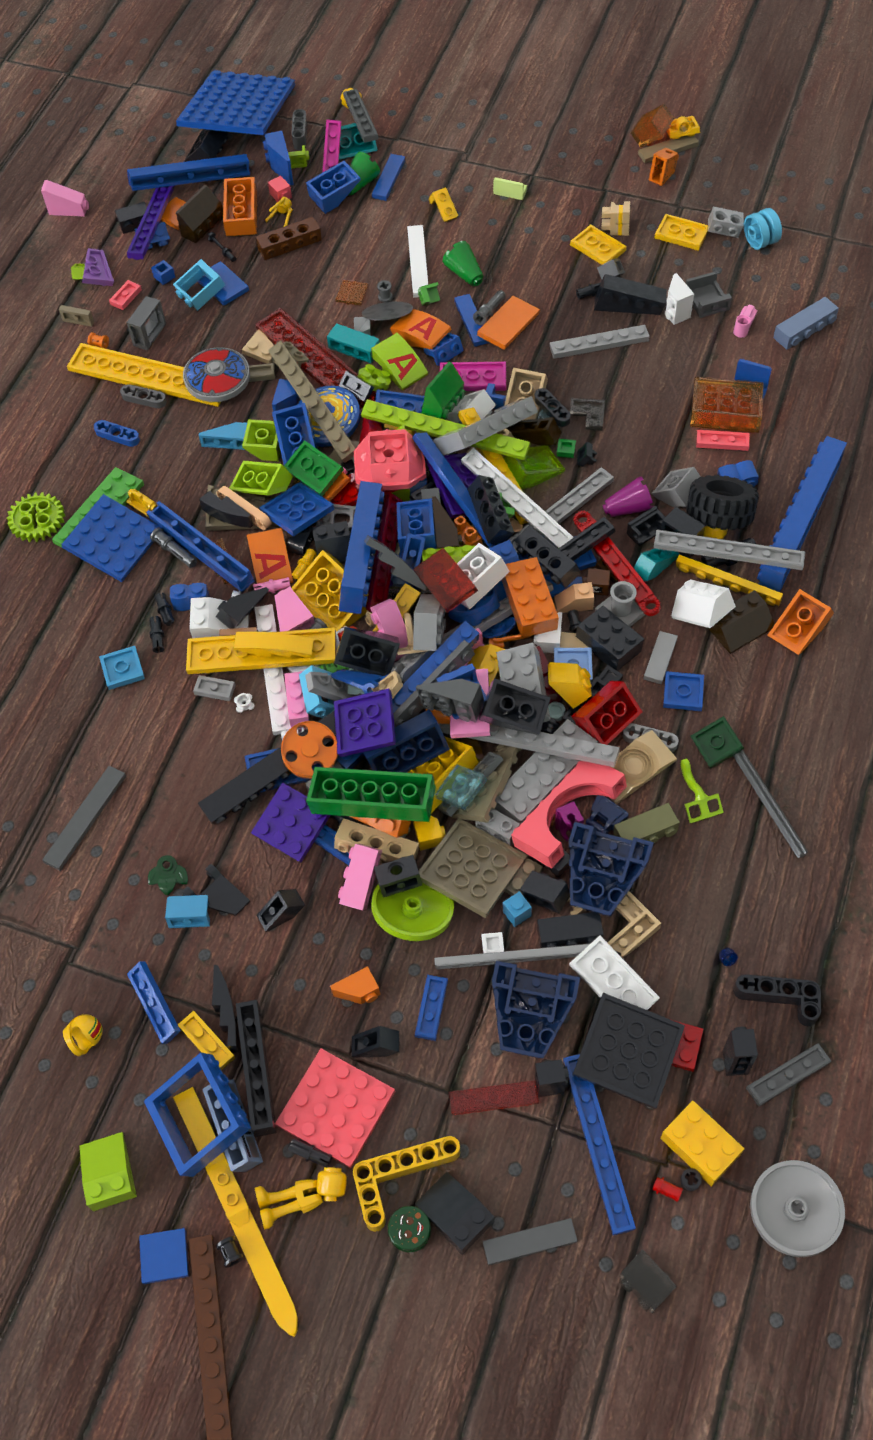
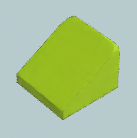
M74 264L71 267L72 279H83L85 264Z

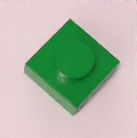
M559 439L557 457L574 458L576 440Z

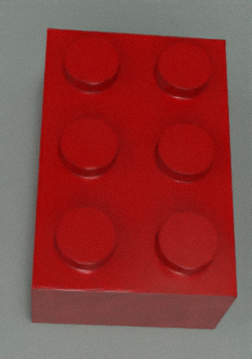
M610 681L571 717L579 728L596 739L598 743L608 745L642 713V710L624 681Z

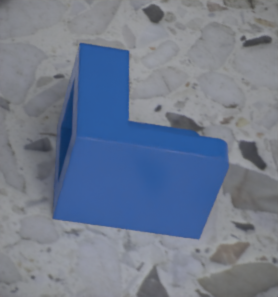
M488 383L486 392L496 404L493 409L504 406L506 396L495 394V384Z

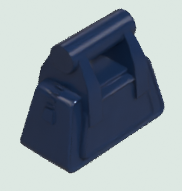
M597 795L591 808V817L586 820L585 824L595 827L598 832L608 834V832L614 830L615 824L629 819V813L607 797ZM599 820V821H600L601 823H603L605 826L603 827L601 824H599V823L596 822V821Z

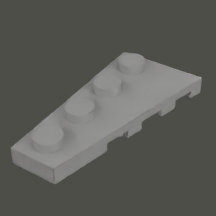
M309 672L305 675L308 692L333 701L356 696L354 694H347V683L334 679L327 673Z

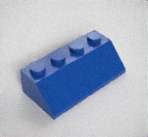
M305 403L272 412L284 465L304 440L318 449L310 414Z

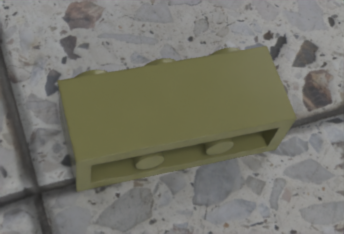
M666 803L615 824L613 834L614 836L632 841L636 837L656 843L662 837H671L676 834L680 822L669 803Z

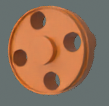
M304 721L294 725L287 731L282 740L281 756L283 763L294 775L305 779H312L314 772L312 766L318 763L322 767L333 768L338 757L337 740L334 733L324 724L315 721ZM305 728L308 733L305 736H299L297 730ZM330 738L334 744L331 747H326L323 744V740ZM294 753L297 759L294 762H289L286 759L287 754Z

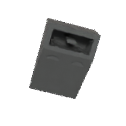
M464 679L416 686L421 704L425 709L441 711V713L447 716L457 714L461 720L466 722L477 721L485 702L480 684Z

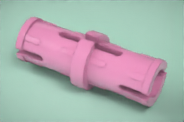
M289 577L274 581L269 579L268 582L253 584L254 591L267 587L270 589L268 593L271 592L272 594L275 591L291 587Z

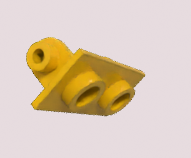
M136 489L128 491L129 499L126 503L148 517L146 513L148 510L152 511L158 506L156 502Z

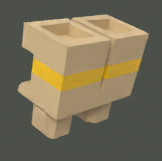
M625 201L624 205H616L614 202H611V207H602V218H610L602 219V230H610V235L629 236L630 201Z

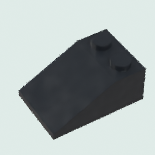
M345 627L334 664L369 674L385 676L391 673L400 645L399 638L381 632Z
M494 678L490 684L479 720L498 727L539 735L550 697Z
M448 1172L415 1203V1206L427 1215L429 1221L461 1255L495 1222L492 1213Z

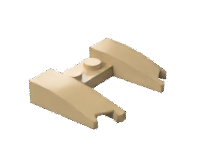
M628 891L616 909L629 924L607 942L616 952L621 953L622 958L639 947L661 927V922L630 891ZM572 906L574 911L570 912V915L582 914L586 910Z

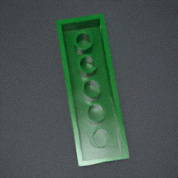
M315 767L306 802L311 814L429 822L436 786L432 774Z

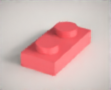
M127 280L109 300L110 305L124 310L142 291L141 285Z

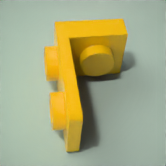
M447 188L432 192L429 202L431 205L436 203L443 221L447 222L457 218L458 214Z

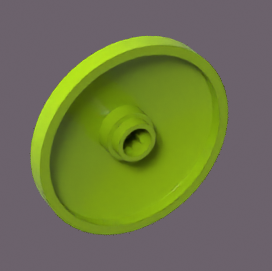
M378 883L373 892L371 909L376 922L387 933L403 940L424 941L440 935L447 929L452 920L454 902L449 897L422 883V886L383 898Z

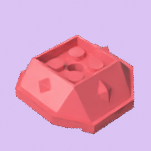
M386 429L385 431L369 432L354 450L356 484L360 485L361 481L382 484L381 491L410 489L420 480H424L426 478L425 456L413 441V436L405 429Z

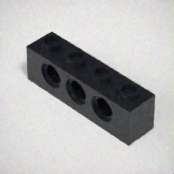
M479 475L467 490L488 544L498 545L507 541L514 534V530L498 493L495 481L491 477Z
M530 525L514 540L517 545L516 550L522 556L526 555L527 559L537 557L542 573L545 575L549 574L556 585L561 584L566 588L581 574L573 560Z

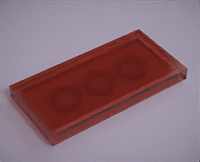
M444 548L413 569L447 613L478 591L476 586Z

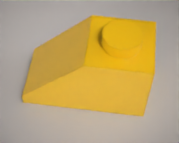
M431 815L429 822L412 821L420 851L437 847L446 835L444 826H440L438 819Z

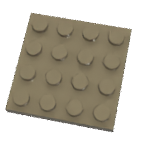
M458 818L420 868L419 874L422 883L486 918L512 882L528 855Z

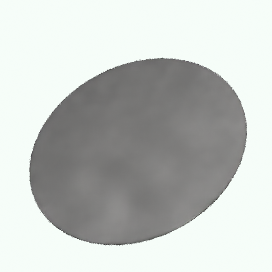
M384 302L366 308L362 312V316L370 320H390L409 314L413 310V306L406 302Z

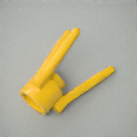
M283 196L280 201L269 209V212L272 213L265 219V222H268L279 211L282 214L287 213L284 226H287L290 214L293 211L291 200Z

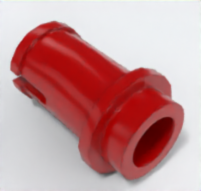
M657 1177L652 1190L656 1191L655 1194L657 1195L661 1193L678 1202L683 1188L665 1181L664 1177Z

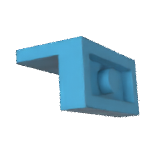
M208 895L167 897L165 919L168 927H210Z

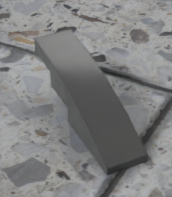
M366 536L364 542L366 545L379 551L377 555L379 560L392 566L390 570L392 575L424 591L427 587L399 555L373 537Z

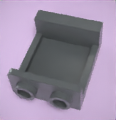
M716 272L686 280V285L694 293L693 307L700 318L730 310L732 297L730 293L724 295L716 281Z

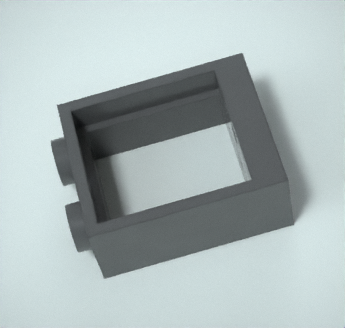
M146 296L126 322L133 346L148 350L165 327L166 321L160 300Z

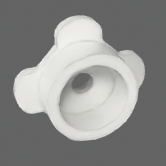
M242 693L234 698V702L237 704V712L242 713L244 710L254 709L255 705L252 703L251 694Z

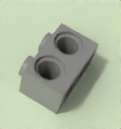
M713 206L708 218V232L738 238L744 226V213Z
M493 809L488 814L491 817L488 823L475 821V827L510 846L514 844L511 834L516 827L520 826V823Z

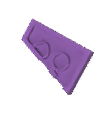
M88 248L82 283L113 286L114 280L103 250Z

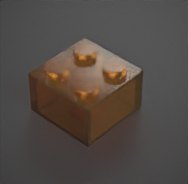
M662 104L642 115L630 134L640 148L645 145L649 146L654 140H660L665 136V132L671 127L674 117L666 105Z

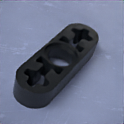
M537 389L534 395L535 403L550 418L553 417L558 426H568L571 418L570 412L547 389ZM551 405H554V406H556L557 408L554 409V410H551V409H549L548 407L551 406Z

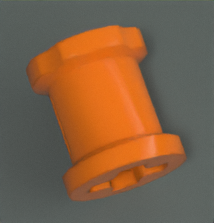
M91 332L87 343L88 345L107 349L109 338L107 335L99 336Z

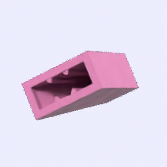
M44 180L41 192L49 215L85 217L86 210L89 209V203L83 193L49 180Z
M291 587L281 590L278 594L274 595L280 632L305 630L314 624L313 615Z

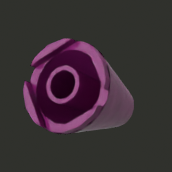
M642 476L636 478L604 500L605 504L602 506L606 515L609 514L610 517L645 512L654 507L650 505L653 502L646 484L643 485L641 483L644 480Z

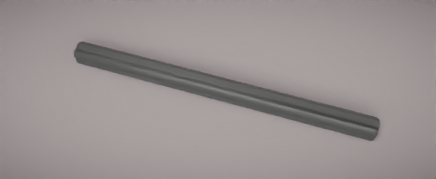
M742 750L733 755L798 858L807 855L808 851L745 752Z

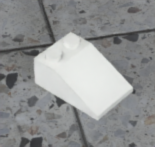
M211 597L191 598L190 632L192 638L219 636L220 629H229L216 618L219 612L217 608L225 600ZM249 614L236 628H249Z

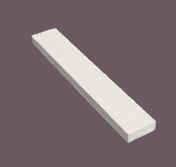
M423 225L407 226L413 298L419 297L417 291L419 287L428 285Z

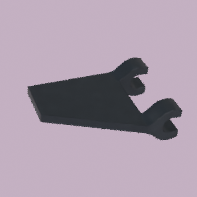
M210 864L205 868L206 874L215 881L200 895H208V908L236 916L250 900L229 882L214 865ZM188 886L182 891L183 896L196 895Z

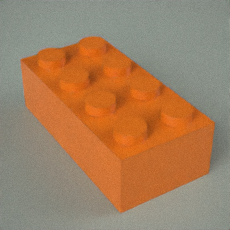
M255 177L224 179L223 224L226 236L257 234V189Z
M537 557L506 564L510 572L501 580L521 638L557 630L559 617Z

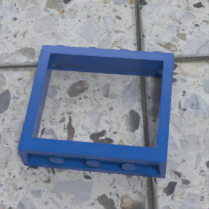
M200 1052L144 1100L180 1176L194 1177L251 1129L246 1119L247 1114L241 1109L237 1095L231 1090L228 1078L219 1067V1061L215 1060L211 1054ZM203 1070L231 1125L192 1157L165 1100L199 1071Z

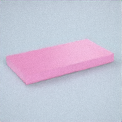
M475 669L477 679L487 696L489 690L488 669ZM451 715L450 736L451 738L490 736V724L479 720L480 715L476 722H466L460 718L454 719Z

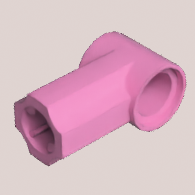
M744 306L740 315L736 318L733 331L735 336L742 338L748 335L749 328L757 315V310L754 306Z

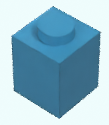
M520 891L503 902V913L514 927L531 917L532 907Z

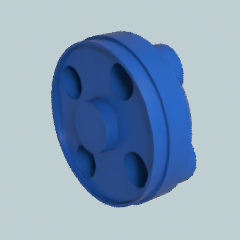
M495 587L471 609H468L448 594L445 597L448 616L456 622L463 623L466 621L471 626L480 624L482 620L489 617L500 607Z

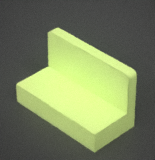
M494 178L493 194L523 200L527 191V185Z

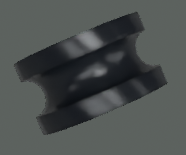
M693 1168L686 1169L680 1178L682 1187L687 1191L697 1190L702 1181L699 1171ZM694 1175V1180L697 1181V1184L694 1182L692 1185L687 1184L688 1180L685 1176Z

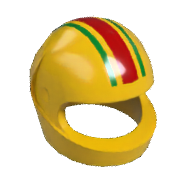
M82 1014L72 1019L63 1030L64 1040L72 1053L79 1057L86 1054L92 1046H95L101 1039L103 1033L102 1025L96 1017L88 1014ZM72 1036H73L74 1039L76 1040L78 1046L75 1044V1042H74Z

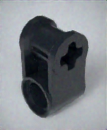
M312 525L289 538L287 542L288 552L304 556L314 539L311 532Z

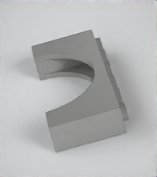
M530 396L494 410V414L446 433L433 441L442 455L465 449L538 413L533 398Z

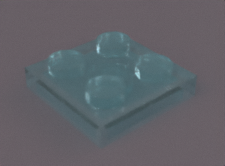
M457 764L437 789L434 796L440 801L466 810L488 779L484 774Z

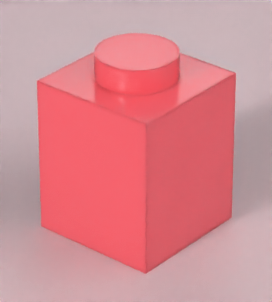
M281 176L268 182L269 193L277 202L283 196L289 199L292 198L291 187Z

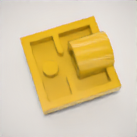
M681 116L678 119L664 121V128L672 139H679L681 136L686 135L694 136L700 133V126L694 116Z

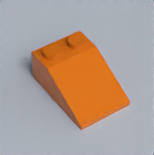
M799 589L767 636L800 655L824 629L834 612L831 607Z

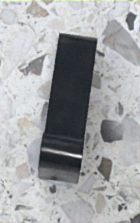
M744 974L740 975L735 982L733 993L738 999L797 1005L798 1021L803 1026H813L821 1014L820 986L814 981ZM761 986L768 987L771 992H764ZM783 988L791 990L792 994L784 993ZM809 990L814 996H807L804 991ZM804 1011L812 1012L814 1017H808Z

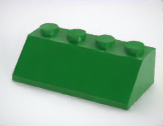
M448 362L426 387L421 414L446 420L448 414L452 413L454 406H457L459 400L464 398V381L452 362Z

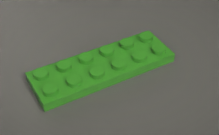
M115 467L52 538L53 543L62 547L65 539L103 494L126 506V501L129 499L128 491L130 489L139 491L144 485L143 480Z

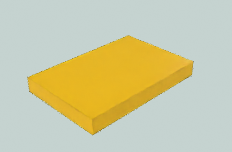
M665 214L654 238L699 251L708 234V225Z
M589 225L570 241L572 247L601 265L618 258L627 248V246L593 225Z

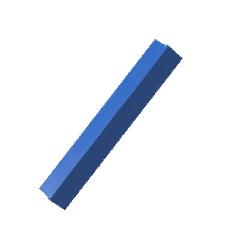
M247 154L127 169V175L132 191L248 176L250 171Z
M160 501L157 502L158 506L155 509L146 512L151 522L160 526L164 533L172 536L177 543L240 592L245 591L255 581L248 568Z

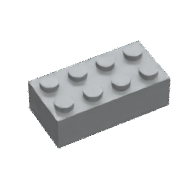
M420 595L414 611L413 650L436 651L437 646L441 645L444 630L446 629V619H443L446 612V601H443V595Z
M533 642L496 652L501 681L546 696L540 654ZM549 707L547 708V712L543 722L551 720Z

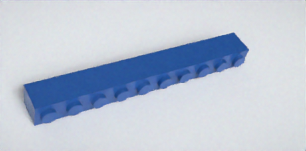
M464 621L403 684V687L392 699L393 713L416 690V686L421 685L463 640L473 647L479 640V632L468 622ZM363 752L344 757L338 755L336 763L338 762L343 769H354L365 758Z

